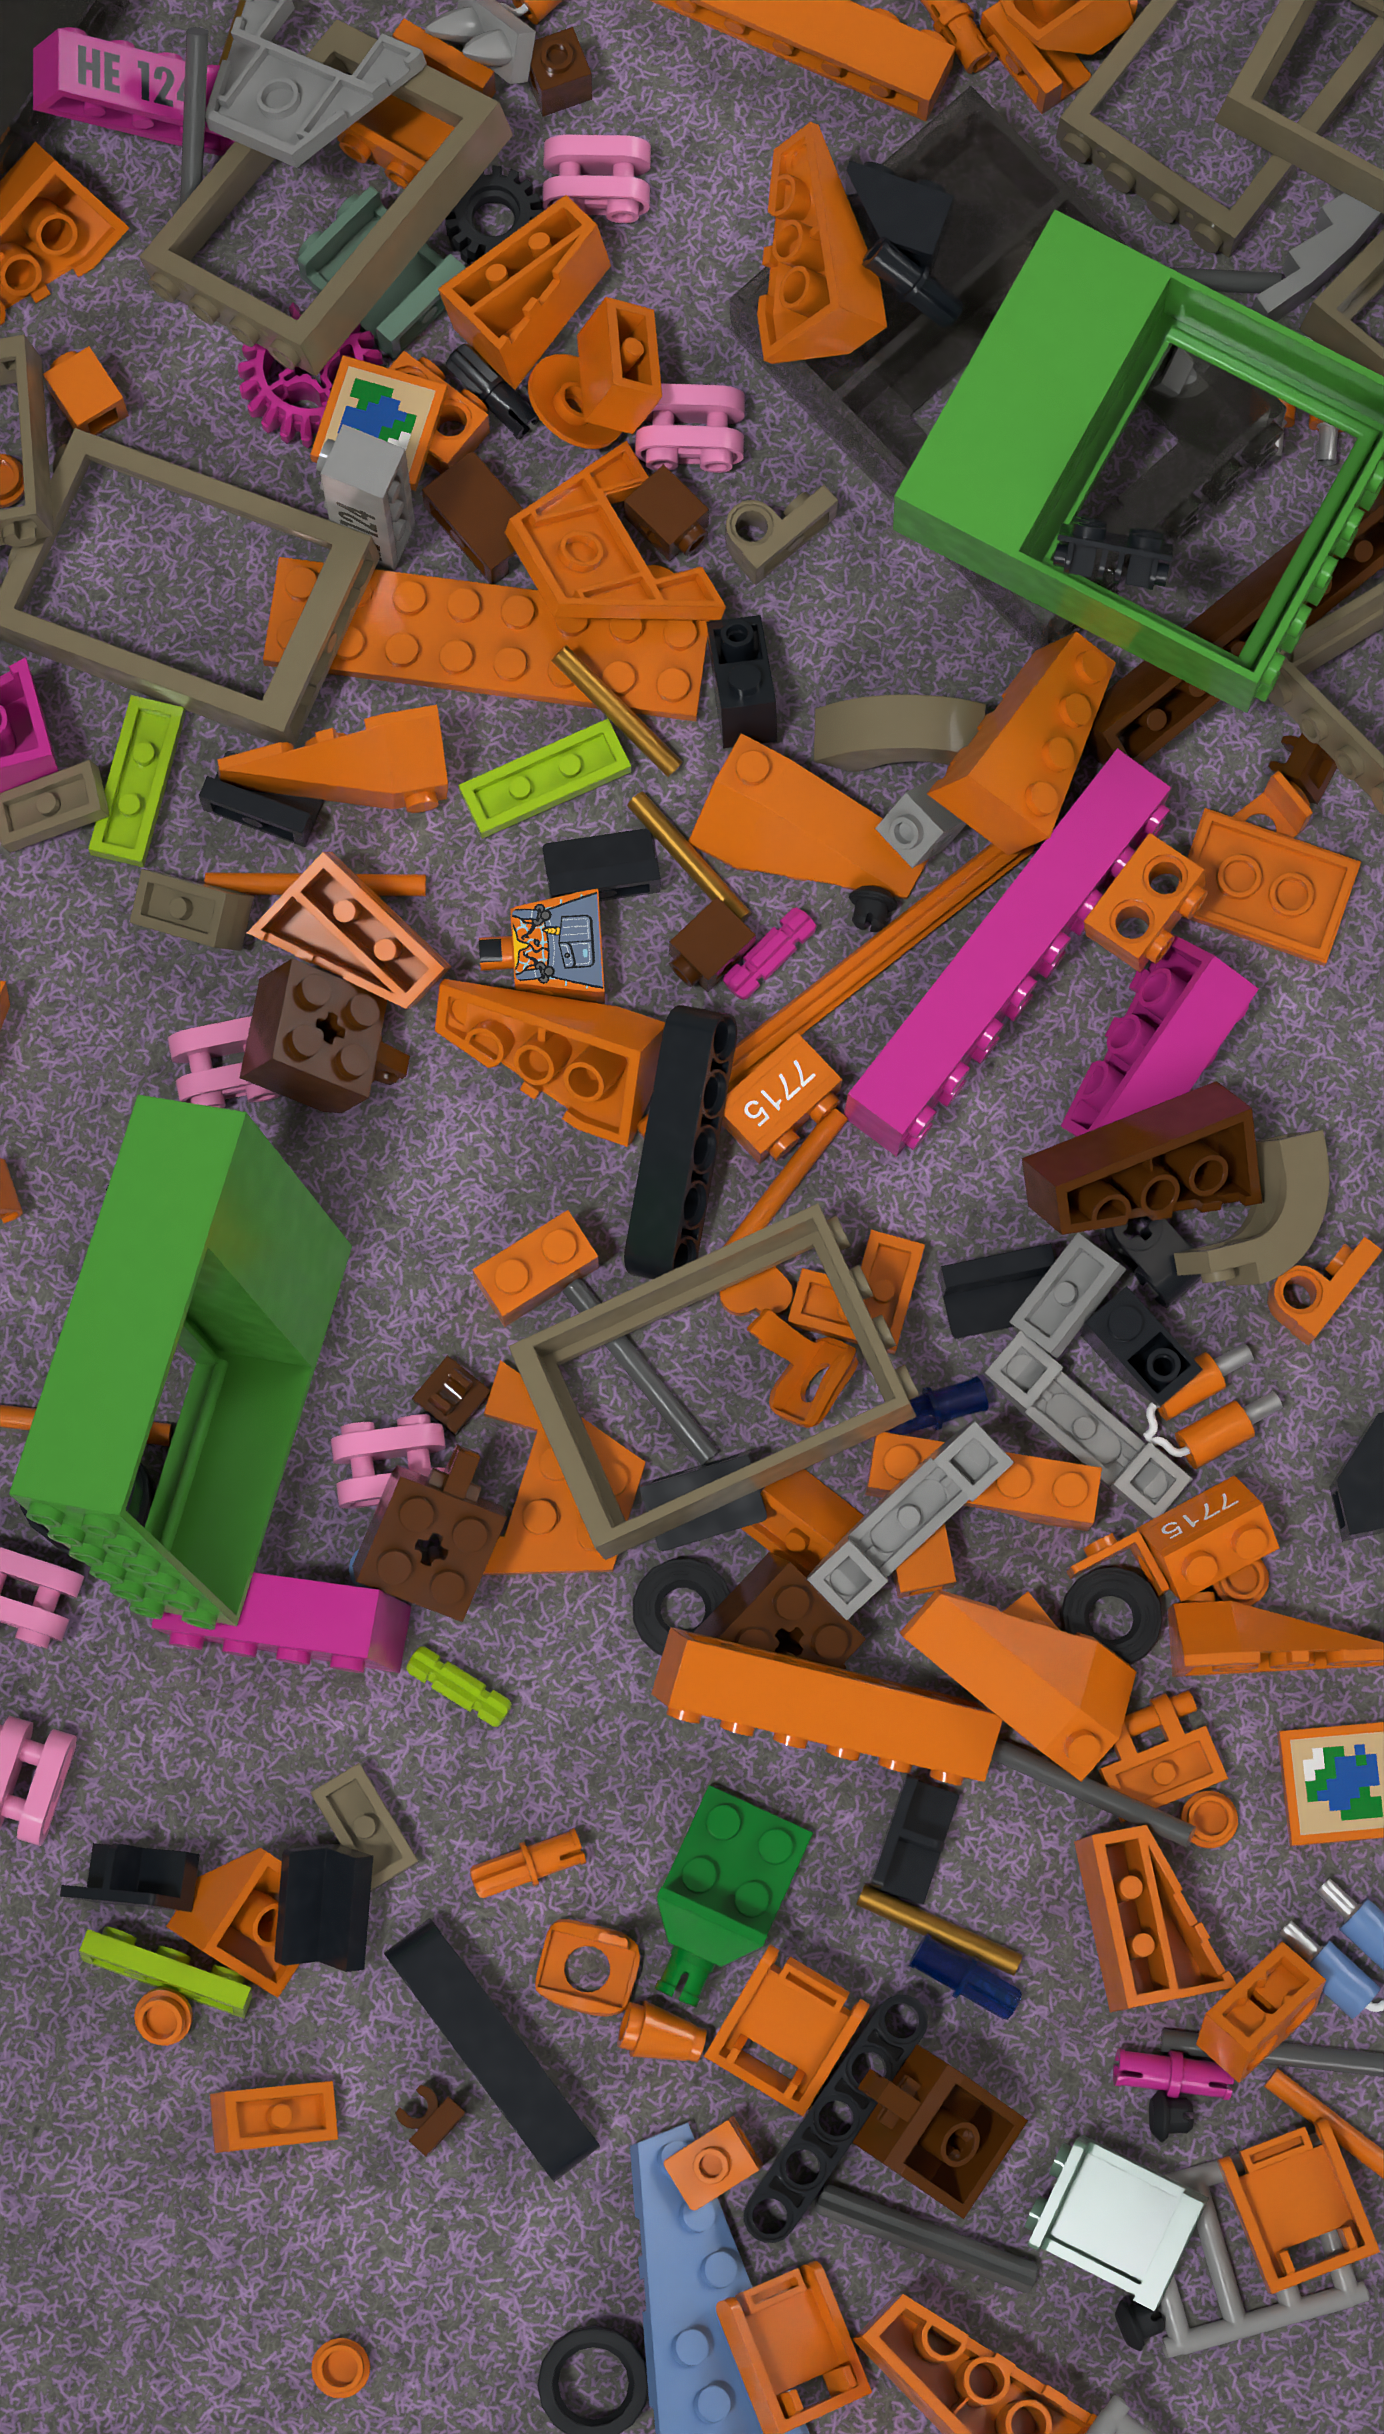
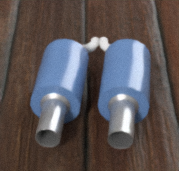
M1329 1878L1316 1893L1344 1918V1922L1340 1925L1339 1930L1384 1971V1912L1369 1898L1357 1904ZM1292 1920L1280 1931L1278 1935L1326 1979L1322 1992L1351 2019H1354L1364 2008L1373 2012L1384 2010V1999L1379 2003L1371 2002L1381 1987L1330 1940L1319 1946Z

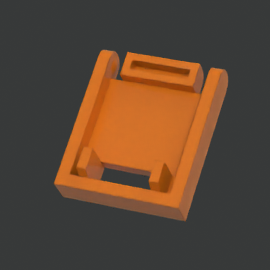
M770 1944L704 2057L804 2117L871 2004L860 1998L852 2010H849L843 2006L850 1994L849 1991L791 1956L788 1958L783 1969L774 1964L780 1950ZM747 2039H751L797 2067L798 2069L791 2079L787 2078L744 2052L742 2048Z
M1326 2118L1314 2122L1316 2134L1321 2142V2145L1313 2147L1306 2127L1303 2126L1239 2151V2156L1246 2174L1238 2176L1230 2156L1217 2160L1268 2294L1277 2293L1380 2252L1333 2130ZM1335 2229L1337 2230L1345 2251L1295 2270L1288 2250L1284 2249Z
M811 2261L802 2265L800 2269L790 2270L736 2294L735 2298L729 2297L716 2304L719 2321L763 2434H784L872 2393L826 2273L818 2261ZM822 2375L830 2397L803 2408L797 2390L787 2391Z

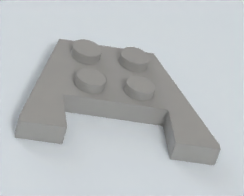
M245 0L241 17L235 18L231 30L233 37L232 46L227 60H222L205 111V121L210 131L298 168L419 73L427 63L421 49L382 33L352 75H348L271 42L295 9L292 0Z

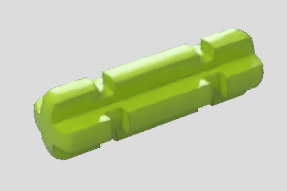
M420 1646L416 1649L406 1666L410 1675L423 1683L427 1680L433 1683L432 1689L469 1712L474 1709L478 1712L477 1717L493 1727H498L504 1721L512 1705L508 1698L495 1690H492L491 1693L485 1690L486 1685L449 1661L445 1664L439 1661L441 1657L427 1647Z

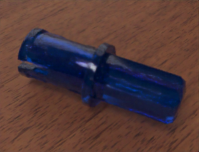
M974 1376L969 1380L933 1391L929 1386L924 1387L920 1396L909 1400L917 1417L885 1432L905 1435L931 1426L935 1431L942 1429V1425L945 1422L977 1412L988 1411V1398L981 1379L978 1376Z
M926 1933L915 1950L908 1966L916 1968L952 1989V1997L957 1999L959 1995H962L999 2018L1008 2020L1020 2003L1022 1996L1020 1989L977 1965L979 1959L975 1956L968 1960L931 1938L932 1936Z

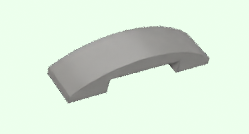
M1020 1330L983 1375L1031 1423L1078 1463L1101 1467L1100 1481L1115 1494L1151 1520L1163 1514L1192 1478L1151 1442L1144 1443L1064 1374L1061 1371L1063 1366Z
M975 1420L971 1421L887 1493L807 1576V1580L848 1620L888 1582L887 1577L969 1499L973 1502L1014 1461Z

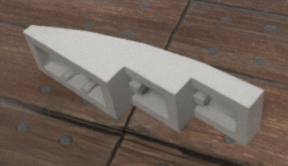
M1346 193L1323 205L1320 208L1314 225L1318 234L1288 251L1282 269L1286 278L1256 295L1252 310L1276 322L1305 302L1347 264L1384 219V214Z

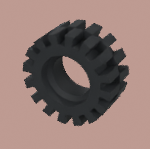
M492 165V174L485 175L483 172L445 218L447 236H449L450 245L454 252L458 250L461 260L467 264L471 260H478L542 212L538 193L533 194V184L527 178L522 183L520 182L519 172L510 169L508 176L502 175V166ZM487 203H500L512 211L515 220L512 227L506 233L498 236H487L479 232L474 226L473 217L475 212Z

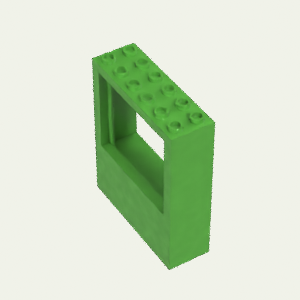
M1054 210L894 496L893 530L1248 713L1255 698L1265 702L1281 673L1279 671L1286 659L1285 656L1280 654L1281 650L1292 654L1307 625L1305 623L1312 611V608L1307 606V603L1318 606L1324 596L1339 561L1333 555L1343 559L1348 552L1365 514L1359 507L1370 511L1384 484V377L1089 226ZM1172 344L1357 438L1238 657L1083 576L1063 573L1064 567L1054 566V561H1052L1055 557L1057 543L1063 542L1057 540L1061 523L1072 525L1074 516H1077Z
M144 1095L137 1096L9 1495L27 1510L26 1517L44 1525L49 1530V1538L65 1544L70 1549L69 1556L86 1563L90 1567L89 1573L92 1576L106 1581L111 1586L109 1591L112 1594L126 1599L130 1603L129 1609L132 1612L153 1619H162L164 1612L181 1615L182 1621L187 1624L213 1630L216 1623L232 1626L238 1625L352 1245L247 1112ZM179 1344L196 1362L144 1528L126 1511V1507L176 1347Z

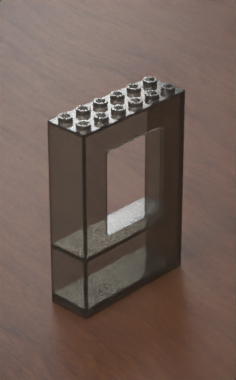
M969 86L882 163V165L890 168L895 176L916 182L918 179L930 180L945 188L948 194L954 195L953 216L930 275L957 297L964 306L962 313L953 325L945 328L940 327L909 301L905 303L900 302L896 297L897 292L879 278L887 328L850 354L771 364L763 359L757 317L759 296L768 294L770 268H763L729 299L732 336L893 503L897 490L927 439V436L911 420V415L969 364L1054 210L1128 246L972 86ZM847 195L848 201L850 203V206L860 228L861 234L863 236L867 249L869 250L872 246V243ZM1172 344L1140 402L1177 439L1178 443L1117 497V502L1122 506L1120 510L1111 503L1094 519L1108 523L1106 532L1129 536L1130 527L1145 528L1164 533L1163 543H1166L1170 538L1175 543H1178L1196 527L1199 522L1196 515L1210 502L1215 507H1218L1235 492L1239 486L1236 479L1249 467L1256 472L1275 456L1279 450L1275 443L1284 433L1281 427L1287 407L1277 397L1183 350L1194 363L1192 367L1196 371L1197 379L1191 384L1183 385L1179 395L1175 397L1154 389L1153 386L1156 380L1162 376L1175 347H1177ZM1097 548L1092 576L1085 578L1119 595L1120 591L1116 587L1126 579L1131 554L1125 553L1120 582L1117 584L1113 582L1120 552L1108 550L1103 579L1101 581L1097 580L1103 549ZM946 558L1035 651L1079 631L1080 627Z

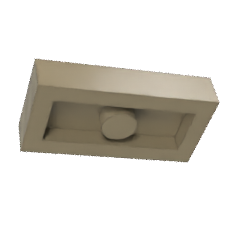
M91 760L0 793L1 846L9 852H14L109 817L110 814L99 767Z
M360 1763L310 1792L340 1844L373 1855L371 1892L419 1863Z

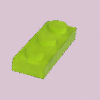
M130 696L104 790L110 816L96 821L88 848L90 855L144 868L186 716L184 707L139 696Z
M607 718L461 783L458 787L473 822L483 839L631 773V764Z
M104 1927L102 1934L87 1929L79 1949L82 1961L156 1988L166 1987L174 1989L187 1999L245 2019L253 1997L251 1987L243 1985L245 1977L237 1972L217 1965L212 1966L211 1972L201 1970L189 1965L191 1958L188 1955L165 1946H158L156 1953L134 1946L137 1938L119 1929Z

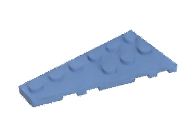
M687 2122L630 2146L635 2217L640 2221L642 2256L638 2257L640 2279H644L646 2311L642 2312L648 2396L649 2407L654 2409L655 2433L763 2434L716 2312V2304L719 2301L729 2297L735 2298L736 2294L751 2288V2282L718 2198L713 2199L698 2210H691L664 2167V2161L668 2157L695 2141ZM805 2423L784 2434L810 2433Z

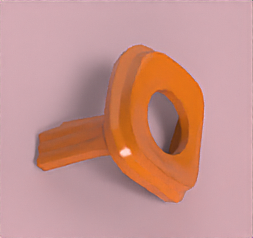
M764 1309L760 1316L748 1326L747 1331L759 1339L758 1344L790 1362L770 1393V1408L781 1419L804 1428L816 1426L823 1421L837 1397L853 1376L858 1366V1360L855 1357L856 1348L830 1337L811 1341L770 1309ZM829 1367L820 1382L813 1401L806 1402L805 1394L810 1381L820 1370Z
M559 1919L550 1925L546 1935L535 1980L536 1991L550 2002L573 2011L604 2017L620 2014L626 2009L631 2000L640 1963L638 1945L628 1935L617 1930L570 1919ZM584 1946L595 1947L601 1950L610 1964V1975L606 1983L600 1989L593 1992H581L573 1988L565 1975V1963L569 1955L576 1949Z

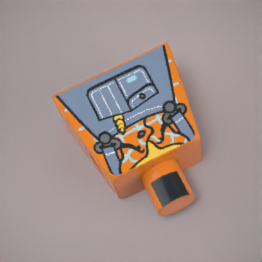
M598 889L585 890L515 906L510 909L512 936L479 938L481 971L514 969L515 990L605 1004Z

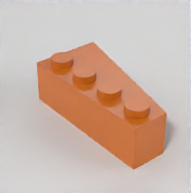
M1077 631L1036 650L1002 694L1003 700L993 712L988 713L977 727L978 733L968 746L960 749L950 762L952 766L944 778L935 782L927 795L1007 855L1050 838L1116 662Z
M904 2294L892 2297L852 2339L942 2434H1085L1097 2417V2415L1087 2412L1068 2400V2397L1051 2386L1041 2383L1016 2367V2364L1002 2355L994 2353L970 2338L968 2334Z

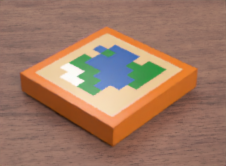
M343 355L310 453L311 461L317 463L326 440L332 439L335 441L344 424L404 448L411 490L416 491L448 393L447 385Z
M1384 1722L1277 1732L1290 1847L1383 1839Z

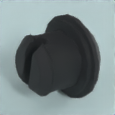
M861 886L849 894L850 901L855 905L852 922L860 930H864L866 922L871 923L870 932L882 930L885 927L887 913L892 912L898 906L897 901L889 891L876 886Z
M1158 2090L1149 2102V2127L1151 2133L1160 2142H1164L1168 2138L1169 2133L1187 2134L1193 2129L1194 2119H1184L1183 2114L1185 2112H1193L1192 2102L1186 2097L1168 2098L1163 2090Z
M1123 2300L1119 2302L1115 2318L1122 2336L1129 2347L1142 2351L1145 2339L1162 2333L1165 2327L1163 2319L1158 2317L1151 2320L1150 2318L1152 2314L1159 2312L1158 2307L1153 2311L1139 2303L1129 2306Z

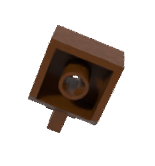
M291 958L259 979L239 1078L319 1111L344 1113L369 1098L371 1085L374 1081L392 1085L399 1078L403 1079L406 1077L410 1056L382 1042L381 1032L388 1000L353 983Z
M456 1444L444 1472L432 1468L428 1477L396 1465L389 1477L352 1565L356 1582L381 1590L384 1593L457 1621H464L507 1519L503 1506L478 1497L481 1486L471 1483L480 1461L478 1452ZM432 1533H436L440 1545L438 1547L431 1546L428 1551H422L418 1539L429 1540Z
M768 1552L693 1632L841 1669L847 1668L844 1663L866 1640L790 1561L771 1552ZM782 1628L783 1639L779 1643L775 1634Z
M916 2044L892 2082L870 2068L858 2086L859 2090L878 2104L852 2143L964 2219L1028 2120L966 2075Z

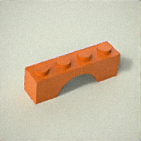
M886 1432L876 1435L873 1442L865 1495L883 1498L945 1442ZM1005 1452L1014 1463L973 1502L969 1499L963 1505L1014 1515L1033 1523L1089 1531L1094 1524L1102 1468Z

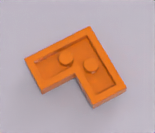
M871 1230L861 1269L874 1296L865 1299L864 1303L872 1319L883 1315L898 1346L925 1244ZM802 1268L787 1324L858 1344L827 1274ZM897 1346L886 1350L887 1353L895 1355Z

